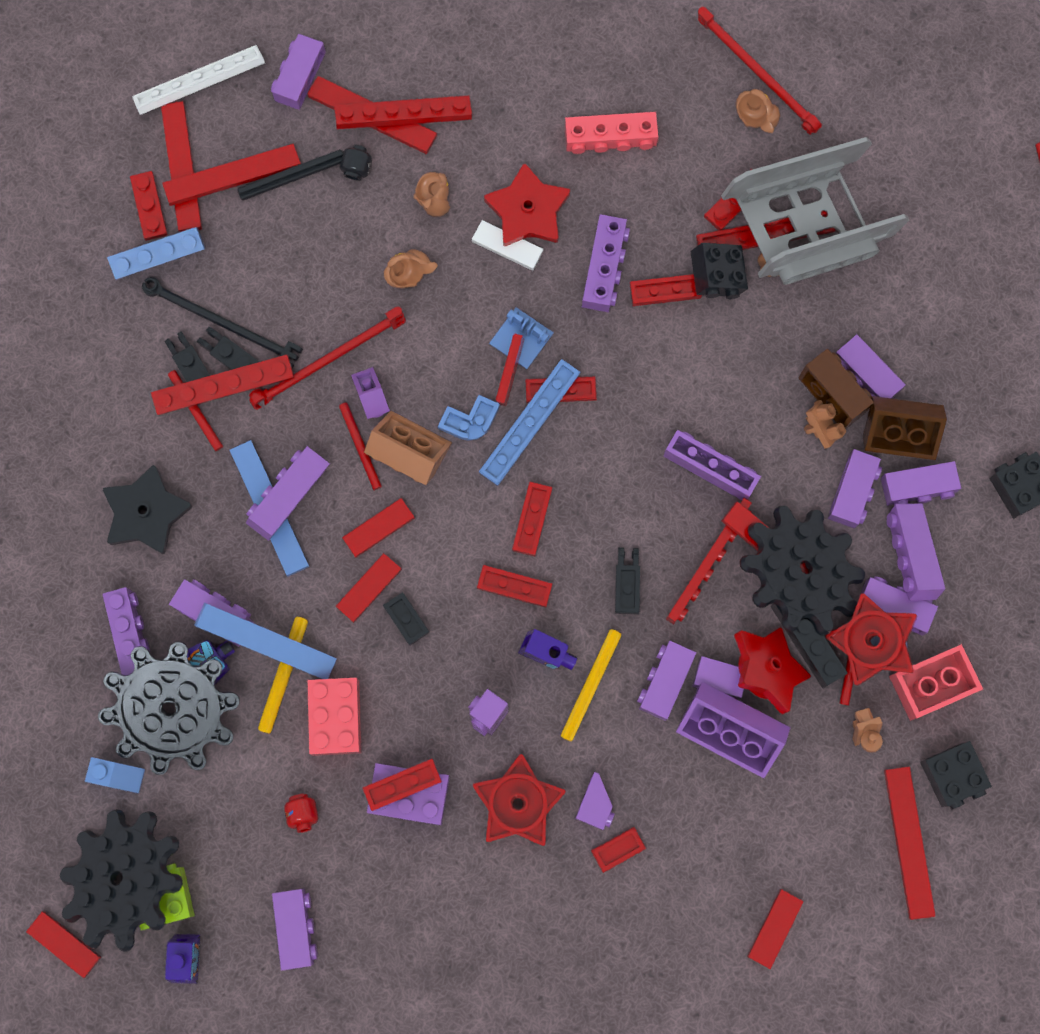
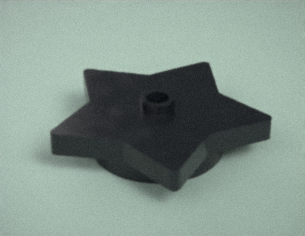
M153 465L132 485L103 488V492L114 513L107 542L110 545L141 541L157 552L165 554L172 524L192 508V505L166 491L157 467ZM147 507V512L140 514L141 510Z

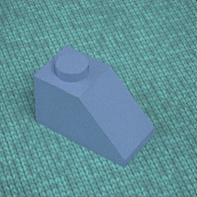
M91 757L85 782L139 793L145 769Z

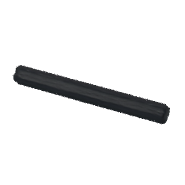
M339 149L241 186L237 189L241 200H246L339 165L343 151Z

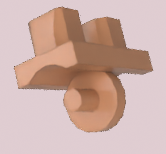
M822 400L815 401L814 406L806 412V420L809 424L804 427L806 434L814 433L815 437L820 439L824 449L831 447L836 440L842 438L846 433L842 423L834 424L832 421L836 415V410L832 403L823 404Z
M869 708L855 712L856 720L853 721L855 730L853 735L854 745L858 746L861 743L865 751L877 752L882 747L883 742L880 735L882 727L881 718H873Z

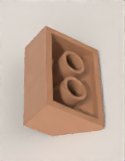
M390 411L371 431L364 453L371 456L374 460L381 461L392 467L395 471L413 478L416 482L427 485L435 475L452 442Z

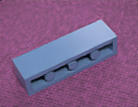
M198 227L109 256L107 259L116 280L204 250L205 246Z

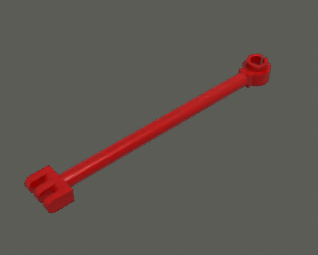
M699 8L698 21L721 39L801 118L803 122L801 126L809 135L816 133L822 126L818 118L809 111L807 112L714 21V15L707 8Z
M395 307L385 313L386 319L294 374L295 378L281 381L268 390H261L260 388L253 390L249 394V401L253 408L256 410L260 409L261 406L257 404L260 401L264 400L265 405L268 404L276 395L392 326L393 330L405 324L406 319L402 309Z

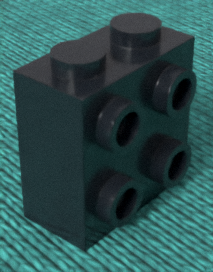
M701 243L690 251L696 295H706L707 298L725 296L726 299H736L740 297L741 293L748 290L742 245Z
M1037 451L1031 455H1028L1027 452L1019 455L1014 459L1016 463L1010 466L1007 463L1002 464L994 469L995 474L989 478L1013 519L1040 505V456Z
M970 741L963 742L920 761L941 807L950 806L951 810L965 804L964 799L972 796L973 800L987 794L985 790L992 787Z

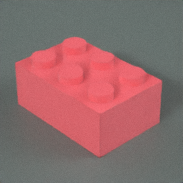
M962 644L913 665V673L897 672L889 676L910 721L983 690Z
M357 678L308 680L310 755L361 753L360 691Z

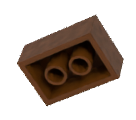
M828 348L810 361L798 377L817 401L822 400L823 404H833L836 410L833 420L836 423H842L845 429L861 418L874 403L869 391L860 387L856 382L855 375L850 370H846L842 366L839 356L834 352L831 353Z
M872 396L874 403L869 408L863 433L865 451L936 460L947 421L944 405Z

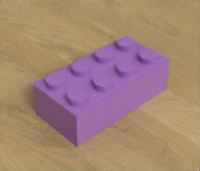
M701 682L679 723L676 733L765 778L783 749L791 727Z

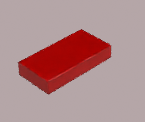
M632 827L591 850L604 873L645 850L646 847L635 827Z

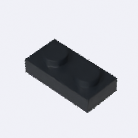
M403 592L383 605L409 646L430 633Z

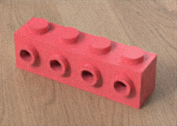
M656 112L565 117L567 152L572 151L573 154H582L585 150H594L595 152L602 153L608 149L615 148L618 151H627L631 147H640L642 150L651 149L653 146H657L658 141Z

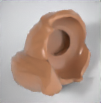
M753 89L751 91H744L738 96L736 110L745 127H761L762 131L773 133L774 128L779 123L780 112L779 108L772 104L768 95L761 90Z
M435 172L424 174L419 179L413 198L423 206L428 215L433 217H441L448 213L450 209L449 202L447 201L449 185L445 174Z
M411 249L407 253L396 254L389 260L384 270V278L392 287H416L417 283L423 278V275L432 273L438 265L435 262H431L429 257L422 251Z

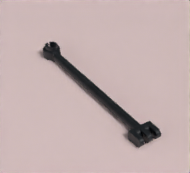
M154 277L146 278L144 280L145 283L142 284V289L147 296L162 297L280 356L288 355L290 359L297 362L299 357L291 353L292 350L300 354L303 351V348L290 341L287 342L284 348L164 289ZM154 283V287L148 289L146 284Z

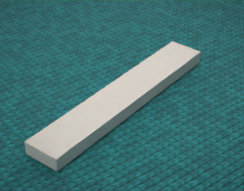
M257 45L136 94L132 98L141 115L262 65L265 62Z

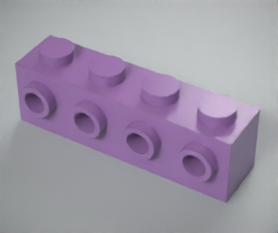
M601 214L599 216L582 300L583 308L609 312L610 306H615L617 292H613L614 284L619 285L622 272L617 270L618 263L624 262L626 250L621 248L623 241H628L630 228H626L627 219Z
M679 430L676 431L663 456L740 500H743V498L749 499L761 478L753 469L746 466L743 467L730 456L718 453L712 446L705 443L702 444L695 440L692 435Z
M308 446L303 452L298 450L290 460L293 463L290 468L286 469L284 467L276 477L278 480L274 487L269 485L261 495L264 499L259 506L254 503L246 513L249 516L246 524L268 541L330 464Z
M895 504L887 515V525L891 529L892 545L896 549L898 568L901 570L904 579V591L907 592L909 601L936 600L945 590V585L923 504Z
M125 587L103 593V598L121 674L129 675L134 671V663L131 659L132 650L135 647L142 646L150 652L147 639H144L142 634L144 623L141 615L138 616L136 607L139 606L137 595Z
M488 689L481 698L477 695L469 706L472 726L483 736L487 733L492 736L509 712L508 703Z

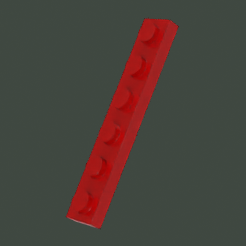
M469 96L334 105L337 129L472 120Z
M283 355L153 391L151 395L157 415H162L295 377L289 356Z
M743 498L740 504L752 512L748 509L752 502ZM727 525L667 616L666 620L673 625L677 620L682 622L689 611L685 606L689 600L693 602L696 600L701 592L698 586L702 580L707 582L714 572L710 567L715 560L721 561L727 551L723 547L727 541L732 543L737 536Z

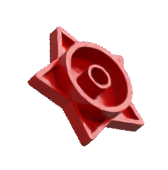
M523 164L509 187L484 195L485 203L502 219L503 245L508 246L530 237L557 243L556 214L569 197L570 189L543 184L526 164Z
M862 593L851 621L832 631L825 638L848 655L854 684L859 686L882 670L903 673L914 672L906 642L918 616L914 613L885 612L867 595ZM873 637L880 638V642L877 646H874L871 643Z
M780 627L765 637L743 630L735 633L734 637L741 653L738 663L740 672L738 686L750 690L762 699H768L782 715L789 712L794 687L809 679L811 675L791 656L783 629Z
M523 754L517 757L502 778L473 784V788L489 810L486 833L487 842L517 834L541 846L545 845L546 814L565 794V790L537 780ZM515 799L523 801L521 808L517 809L514 807L513 802Z

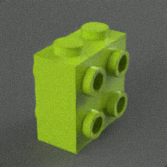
M176 864L167 865V870L170 873L178 874L182 877L183 885L177 893H167L160 900L159 906L165 915V924L195 916L184 867L177 868ZM147 924L139 925L140 930L150 929Z

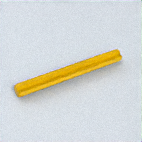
M295 617L288 638L301 643L308 621L302 617ZM283 662L279 664L258 726V730L264 733H271L293 669L292 666Z
M609 630L561 733V737L567 741L574 739L621 638V633L616 630Z

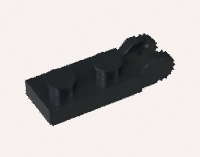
M208 327L206 332L209 336L219 341L214 348L205 339L199 338L196 341L210 352L212 357L230 370L259 362L211 327Z
M182 331L177 333L186 349L177 353L175 345L169 338L164 341L186 382L210 376L194 347L190 346Z
M618 547L615 614L639 615V548H633L632 565H624L625 551L624 548Z

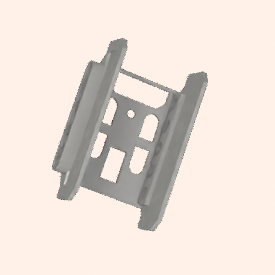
M864 137L746 171L731 181L721 197L723 200L730 198L737 200L760 248L766 264L758 272L759 278L769 275L773 277L780 276L783 284L787 285L869 259L880 251L876 243L894 236L909 221L908 216L902 214L866 225L840 173V170L846 164L856 162L872 145L870 139ZM840 180L862 227L850 231L845 230L826 191L830 182ZM810 188L817 189L820 192L821 199L819 201L806 205L802 204L797 192ZM787 195L793 206L792 209L774 212L771 210L769 202ZM821 211H826L828 216L823 217ZM788 217L795 232L770 239L763 224ZM828 228H834L839 232L837 235L819 240L816 233ZM807 235L810 243L792 249L789 248L788 242L790 240Z

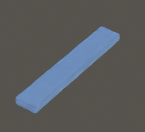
M563 359L559 361L479 471L481 475L497 486L501 483L580 375V371Z
M250 440L230 449V452L253 503L259 506L264 499L261 495L272 484ZM286 519L270 540L287 577L308 568L309 565L288 519Z
M207 603L203 604L194 624L198 628L321 679L329 678L337 660L335 657Z

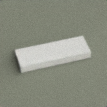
M483 220L472 238L473 243L532 271L543 253L542 248L523 239L504 246L503 230Z

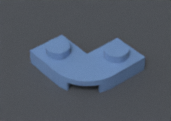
M478 395L469 415L447 406L438 429L462 440L478 439L484 436L490 429L500 404Z

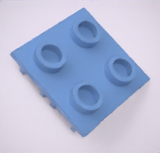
M515 308L508 312L507 320L489 344L508 356L513 334L523 335L524 344L518 364L528 369L554 332L518 308Z

